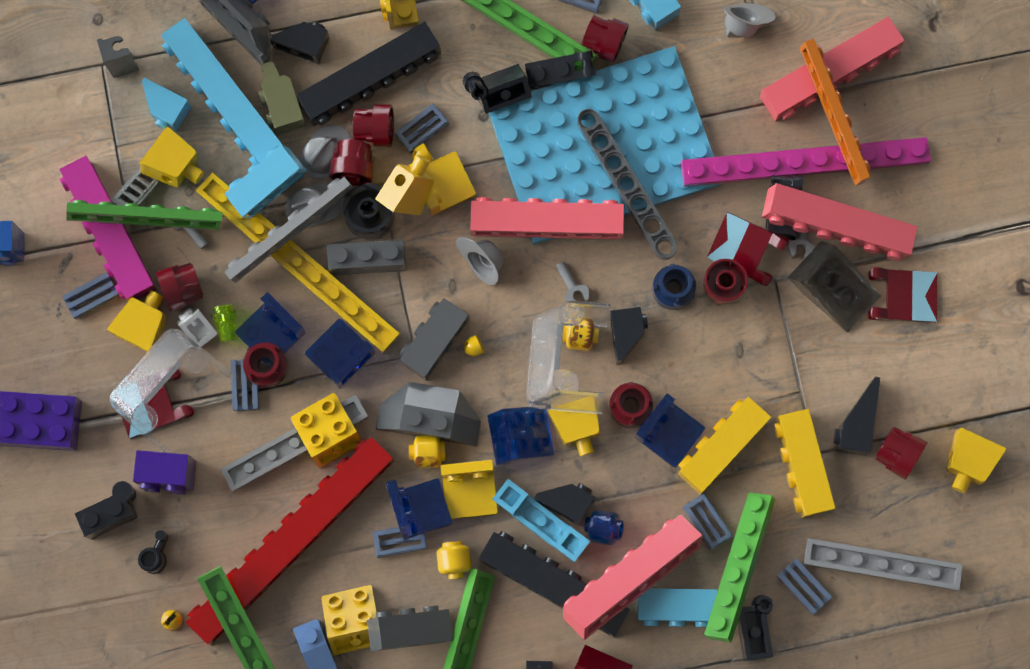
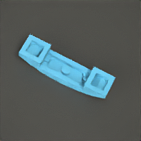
M507 479L492 499L524 526L573 562L577 560L590 543L587 538L561 521L509 479Z

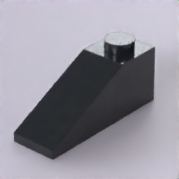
M875 376L840 424L839 429H835L833 444H837L836 451L863 456L871 453L881 377Z

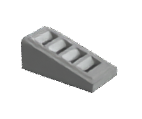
M139 167L111 201L114 205L124 206L127 204L124 200L128 197L135 204L143 207L161 181L152 178L153 181L149 183L142 178L143 174L140 172ZM139 181L147 188L142 190L136 186V183ZM133 189L141 195L137 198L130 192Z

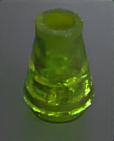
M233 304L212 307L213 313H211V316L219 334L220 342L235 340L236 310H233Z

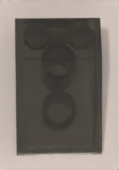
M821 241L788 276L791 282L811 302L847 333L881 297L878 291L834 244Z

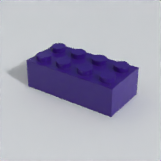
M0 391V446L77 451L82 401L76 396Z

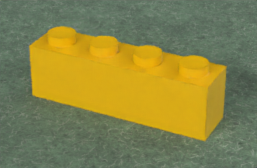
M749 396L744 401L739 399L730 408L731 416L727 420L722 417L713 427L716 432L710 438L704 436L695 446L698 449L695 455L691 457L688 454L678 465L681 468L678 475L699 495L702 494L771 418Z
M809 409L779 415L773 427L776 438H781L783 448H780V454L783 463L788 464L790 473H787L786 476L789 487L794 488L796 498H793L796 513H801V517L805 518L833 511L835 505Z

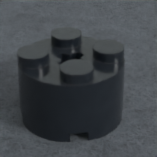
M367 183L353 188L347 193L343 201L342 209L346 224L354 235L362 239L377 240L382 238L391 229L395 220V212H392L376 200L377 195L382 187L376 184ZM370 208H373V214L365 215L364 211H369Z

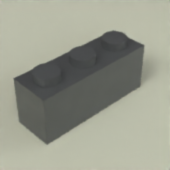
M403 240L327 244L328 270L332 276L406 271Z
M445 298L440 303L437 301L434 303L428 313L431 315L426 323L421 322L414 332L415 339L411 344L407 342L399 354L401 356V364L425 381L469 321V314Z
M438 605L423 607V612L418 613L415 612V608L399 610L400 615H392L391 611L377 612L376 618L367 620L371 652L453 641L449 609L439 610Z

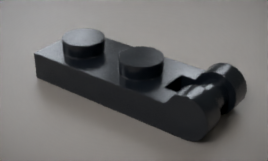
M592 50L526 63L525 69L529 87L534 88L597 75L596 69L592 66ZM576 61H582L583 70L577 71Z

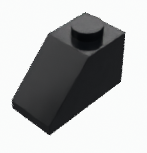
M302 22L272 35L270 41L274 49L319 64L329 41V34L322 24Z
M641 307L610 311L609 316L616 365L623 363L643 337L644 329H648L646 313L642 314Z
M579 483L577 486L569 484L536 493L534 500L579 526L595 496L591 495L592 490Z

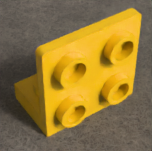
M380 0L383 21L389 22L390 29L419 25L415 0Z
M455 151L429 163L425 173L434 179V184L426 201V206L431 216L476 196L470 179Z
M335 393L326 396L290 418L319 469L352 451L361 441L360 436Z
M492 460L440 465L447 519L495 515L498 513L497 503L492 500L496 495Z
M367 585L322 596L327 639L333 656L370 647L367 620L376 618L377 613L372 586Z

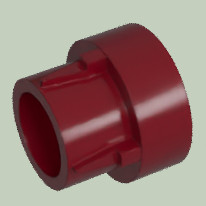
M593 15L583 37L582 46L593 50L594 53L598 54L599 58L614 63L625 40L629 24L616 18L605 20Z
M375 104L373 109L354 110L353 138L355 140L371 142L374 147L392 146L394 137V110L392 105Z
M355 139L338 141L336 152L333 153V159L331 160L330 179L334 181L337 178L341 180L345 177L352 186L372 183L374 165L372 162L371 145Z
M720 259L712 263L708 267L703 279V286L707 296L716 302L717 305L731 304L738 301L743 296L748 285L746 270L740 263L732 259ZM728 276L732 280V285L730 287L721 286L719 278Z
M193 264L175 265L156 271L170 312L189 306L192 302L203 298L204 294Z
M266 342L258 343L247 349L243 359V369L245 375L254 385L262 388H271L281 383L288 371V361L283 351L277 345ZM264 359L272 361V367L268 371H261L259 369V364Z
M628 382L617 387L612 393L609 401V411L613 420L619 425L635 428L648 420L654 402L650 392L644 386ZM628 399H633L637 402L638 409L633 412L627 411L624 407V402Z
M894 427L891 428L882 443L875 459L884 464L886 469L906 480L928 442L908 431L904 432Z

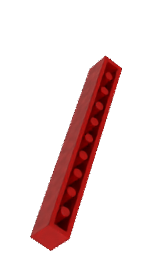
M372 437L368 440L365 438L361 440L354 448L356 452L350 458H343L336 466L338 470L331 477L329 475L325 476L317 485L319 489L313 495L310 493L306 495L299 503L301 507L295 513H288L281 521L283 525L276 532L274 530L270 531L262 540L264 544L258 550L255 548L251 550L244 558L245 563L239 569L237 567L233 568L226 575L244 611L395 462ZM209 600L202 606L198 604L188 613L189 619L185 623L207 645H212L225 632Z

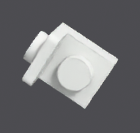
M197 307L193 309L188 308L178 316L180 319L176 323L197 349L218 334Z

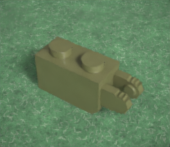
M273 62L262 64L263 67L261 68L265 81L260 82L262 91L258 93L262 105H267L270 112L265 114L269 128H275L277 135L305 127L306 125L291 78L285 75L280 76Z

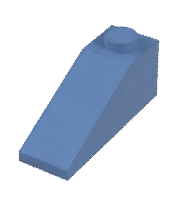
M315 619L293 628L308 669H338L321 620Z

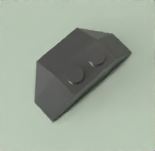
M198 0L210 15L262 67V64L270 62L271 32L268 27L270 23L263 14L259 13L257 15L251 9L253 6L248 0Z
M409 382L380 404L376 429L411 436L438 437L441 441L476 447L481 421L460 390Z

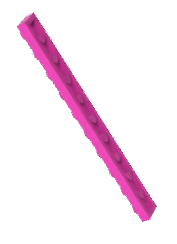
M927 137L860 143V153L863 160H867L870 169L921 165L931 162ZM839 145L687 159L680 162L683 187L771 179L772 175L792 177V175L805 176L849 171Z

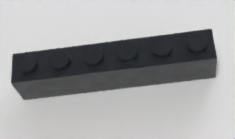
M423 22L296 94L298 102L313 127L317 124L323 125L332 119L331 116L336 113H344L350 110L357 101L361 99L365 101L371 98L378 89L392 86L399 77L413 74L420 65L424 63L430 64L437 60L441 54L440 45L427 23Z
M503 531L499 534L493 532L478 558L480 562L562 609L570 597L578 596L587 585L580 581L582 576L569 569L567 573L558 568L559 563L547 556L544 560L535 555L537 551L524 543L522 547L513 543L514 538ZM624 608L599 628V630L614 638L630 609Z

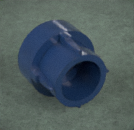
M674 263L662 268L656 274L652 285V293L656 302L669 310H679L686 307L692 301L696 291V280L693 274L687 268L675 265ZM670 282H677L681 287V291L672 293L668 290L667 285Z

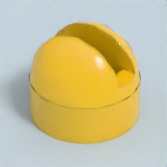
M424 143L417 146L413 151L414 159L416 155H420L430 162L434 160Z
M477 334L465 341L464 349L469 356L474 357L485 353Z
M176 610L166 611L161 617L162 626L170 631L178 630L183 624L181 613ZM175 614L177 617L169 625H166L168 619Z

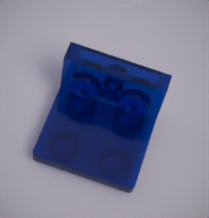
M267 292L260 298L263 305L235 333L250 348L258 343H272L277 345L285 354L306 332ZM262 360L268 367L272 366L271 360Z
M338 319L305 351V355L339 389L375 354L374 348L367 341L364 342L342 319Z
M666 393L637 431L634 438L672 467L676 468L703 433L705 427L674 404L675 399Z
M546 406L507 408L487 415L496 465H505L518 459L554 455Z
M436 478L405 489L404 487L398 488L396 479L386 482L403 540L452 525V519L439 479Z

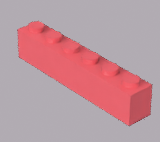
M889 16L824 53L823 62L825 67H828L832 72V84L835 90L838 89L837 85L844 81L850 83L859 76V72L865 69L867 71L874 69L883 58L891 59L901 52L900 48L905 40ZM806 64L762 89L760 99L775 121L783 118V120L790 118L796 113V109L804 106V108L809 107L817 101L816 97H818Z
M778 183L768 189L762 218L769 219L771 224L778 226L789 225L793 227L794 231L801 233L812 232L817 234L818 238L824 240L835 239L840 241V244L843 246H858L863 248V251L866 253L887 255L886 258L893 261H901L912 255L917 226Z
M480 197L477 198V201H471V236L574 239L623 238L624 204H618L616 200L593 203L592 200L583 199L578 200V203H568L565 199L542 202L541 199L531 198L527 202H517L515 198H503L502 201H492L491 198Z
M679 515L674 520H668L663 525L662 530L655 535H649L639 548L630 550L620 563L608 567L604 575L597 581H590L585 586L584 591L578 596L570 597L563 607V619L583 640H586L700 549L702 534L682 515Z

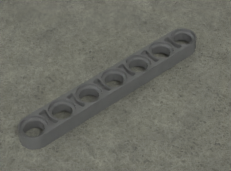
M593 109L581 111L577 120L580 132L651 249L659 259H671L677 251V243L599 114ZM587 115L593 116L596 123L592 127H585L581 122L582 118ZM604 136L609 143L605 148H598L594 144L595 138ZM611 157H617L621 161V166L618 169H611L607 165V160ZM624 178H629L633 181L634 187L631 190H623L620 187V181ZM637 199H642L646 202L647 208L641 212L636 211L632 206L633 202ZM650 220H655L659 223L660 229L655 233H650L646 230L645 224ZM661 242H669L673 247L672 252L669 254L661 253L658 249V245Z

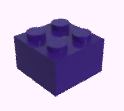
M136 450L133 482L140 485V489H145V492L160 493V489H166L171 494L186 495V491H193L196 460L188 454Z

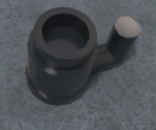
M158 530L155 533L157 540L154 547L145 548L138 556L139 566L150 574L162 572L167 565V557L163 550L168 540V534L162 530Z

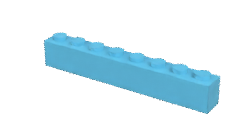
M185 18L161 34L165 42L162 44V47L170 57L174 55L179 62L176 65L184 76L187 74L193 79L191 82L192 87L199 95L204 93L208 99L205 101L206 105L213 114L216 112L222 117L220 123L228 133L233 131L237 137L234 141L242 152L247 150L252 156L249 158L252 165L257 162L261 163L268 157L267 153L272 148L282 145ZM304 174L299 179H297L292 185H294L296 182L305 177Z

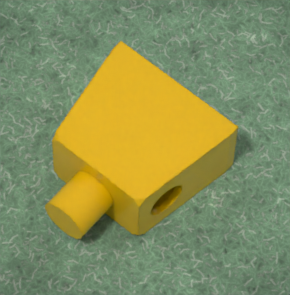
M169 127L164 129L140 161V172L173 187H179L185 178L198 184L204 175V171L195 166L197 163L196 150Z
M416 155L411 166L398 164L380 190L376 200L392 212L421 215L434 184V179L425 173L430 161L423 156Z
M151 290L144 303L132 297L109 325L107 331L154 355L167 321V316L157 310L164 297Z
M591 392L547 406V414L564 446L576 444L580 457L594 453L590 439L600 434L594 393Z
M962 427L956 430L946 466L948 472L956 475L951 488L966 494L971 482L976 485L983 484L1004 454L1006 448Z

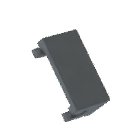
M120 36L102 40V38L97 39L103 63L113 78L139 70L138 64L128 48H121L118 51L113 49L115 43L123 41V38Z

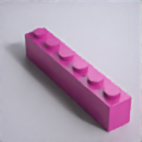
M87 156L59 169L63 176L59 179L66 192L70 190L74 197L70 200L71 202L84 200L89 204H99L100 202L112 203L98 173ZM82 222L87 234L92 233L96 240L92 244L99 256L104 255L107 263L103 264L110 278L115 277L118 285L114 287L121 300L126 298L129 301L132 297L139 300L147 296L150 290L157 291L124 224Z

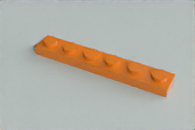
M814 38L804 41L800 47L801 54L855 186L865 183L870 178V166L867 160H863L860 153L861 144L856 136L854 137L852 133V123L849 115L843 111L841 106L842 97L839 91L834 89L832 72L828 67H825L823 50L819 44H816Z

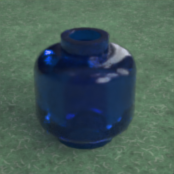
M595 510L591 517H587L585 520L584 531L588 532V537L593 543L613 545L617 540H621L623 535L624 521L620 520V516L616 512Z

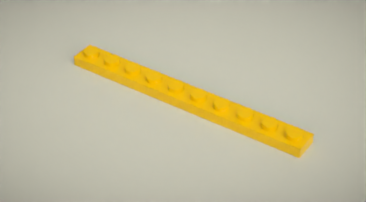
M212 172L198 187L196 192L218 212H222L226 219L254 243L258 241L263 242L269 237V231L275 226L260 213H257L252 219L242 217L224 194L230 189L229 186ZM289 240L270 255V257L383 354L400 336L399 332L292 240Z

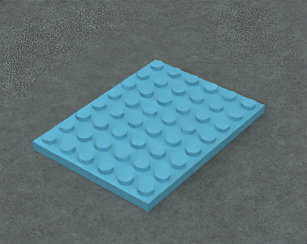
M675 46L597 70V75L559 82L531 91V98L489 113L518 202H527L528 199L537 198L541 199L542 202L565 199L568 203H578V200L587 199L592 200L593 203L616 200L618 204H624L578 128V115L585 109H593L599 114L654 206L723 184L683 187L681 160L714 157ZM587 115L582 118L581 122L585 127H592L595 125L596 120L593 116ZM599 136L594 140V144L598 148H605L609 143L604 136ZM611 157L607 160V165L611 169H618L621 166V161L617 157ZM624 178L620 181V187L623 190H631L634 187V183L631 179ZM637 199L632 204L636 211H642L647 208L646 202L642 199ZM624 204V216L630 215V212ZM531 238L533 245L554 238Z

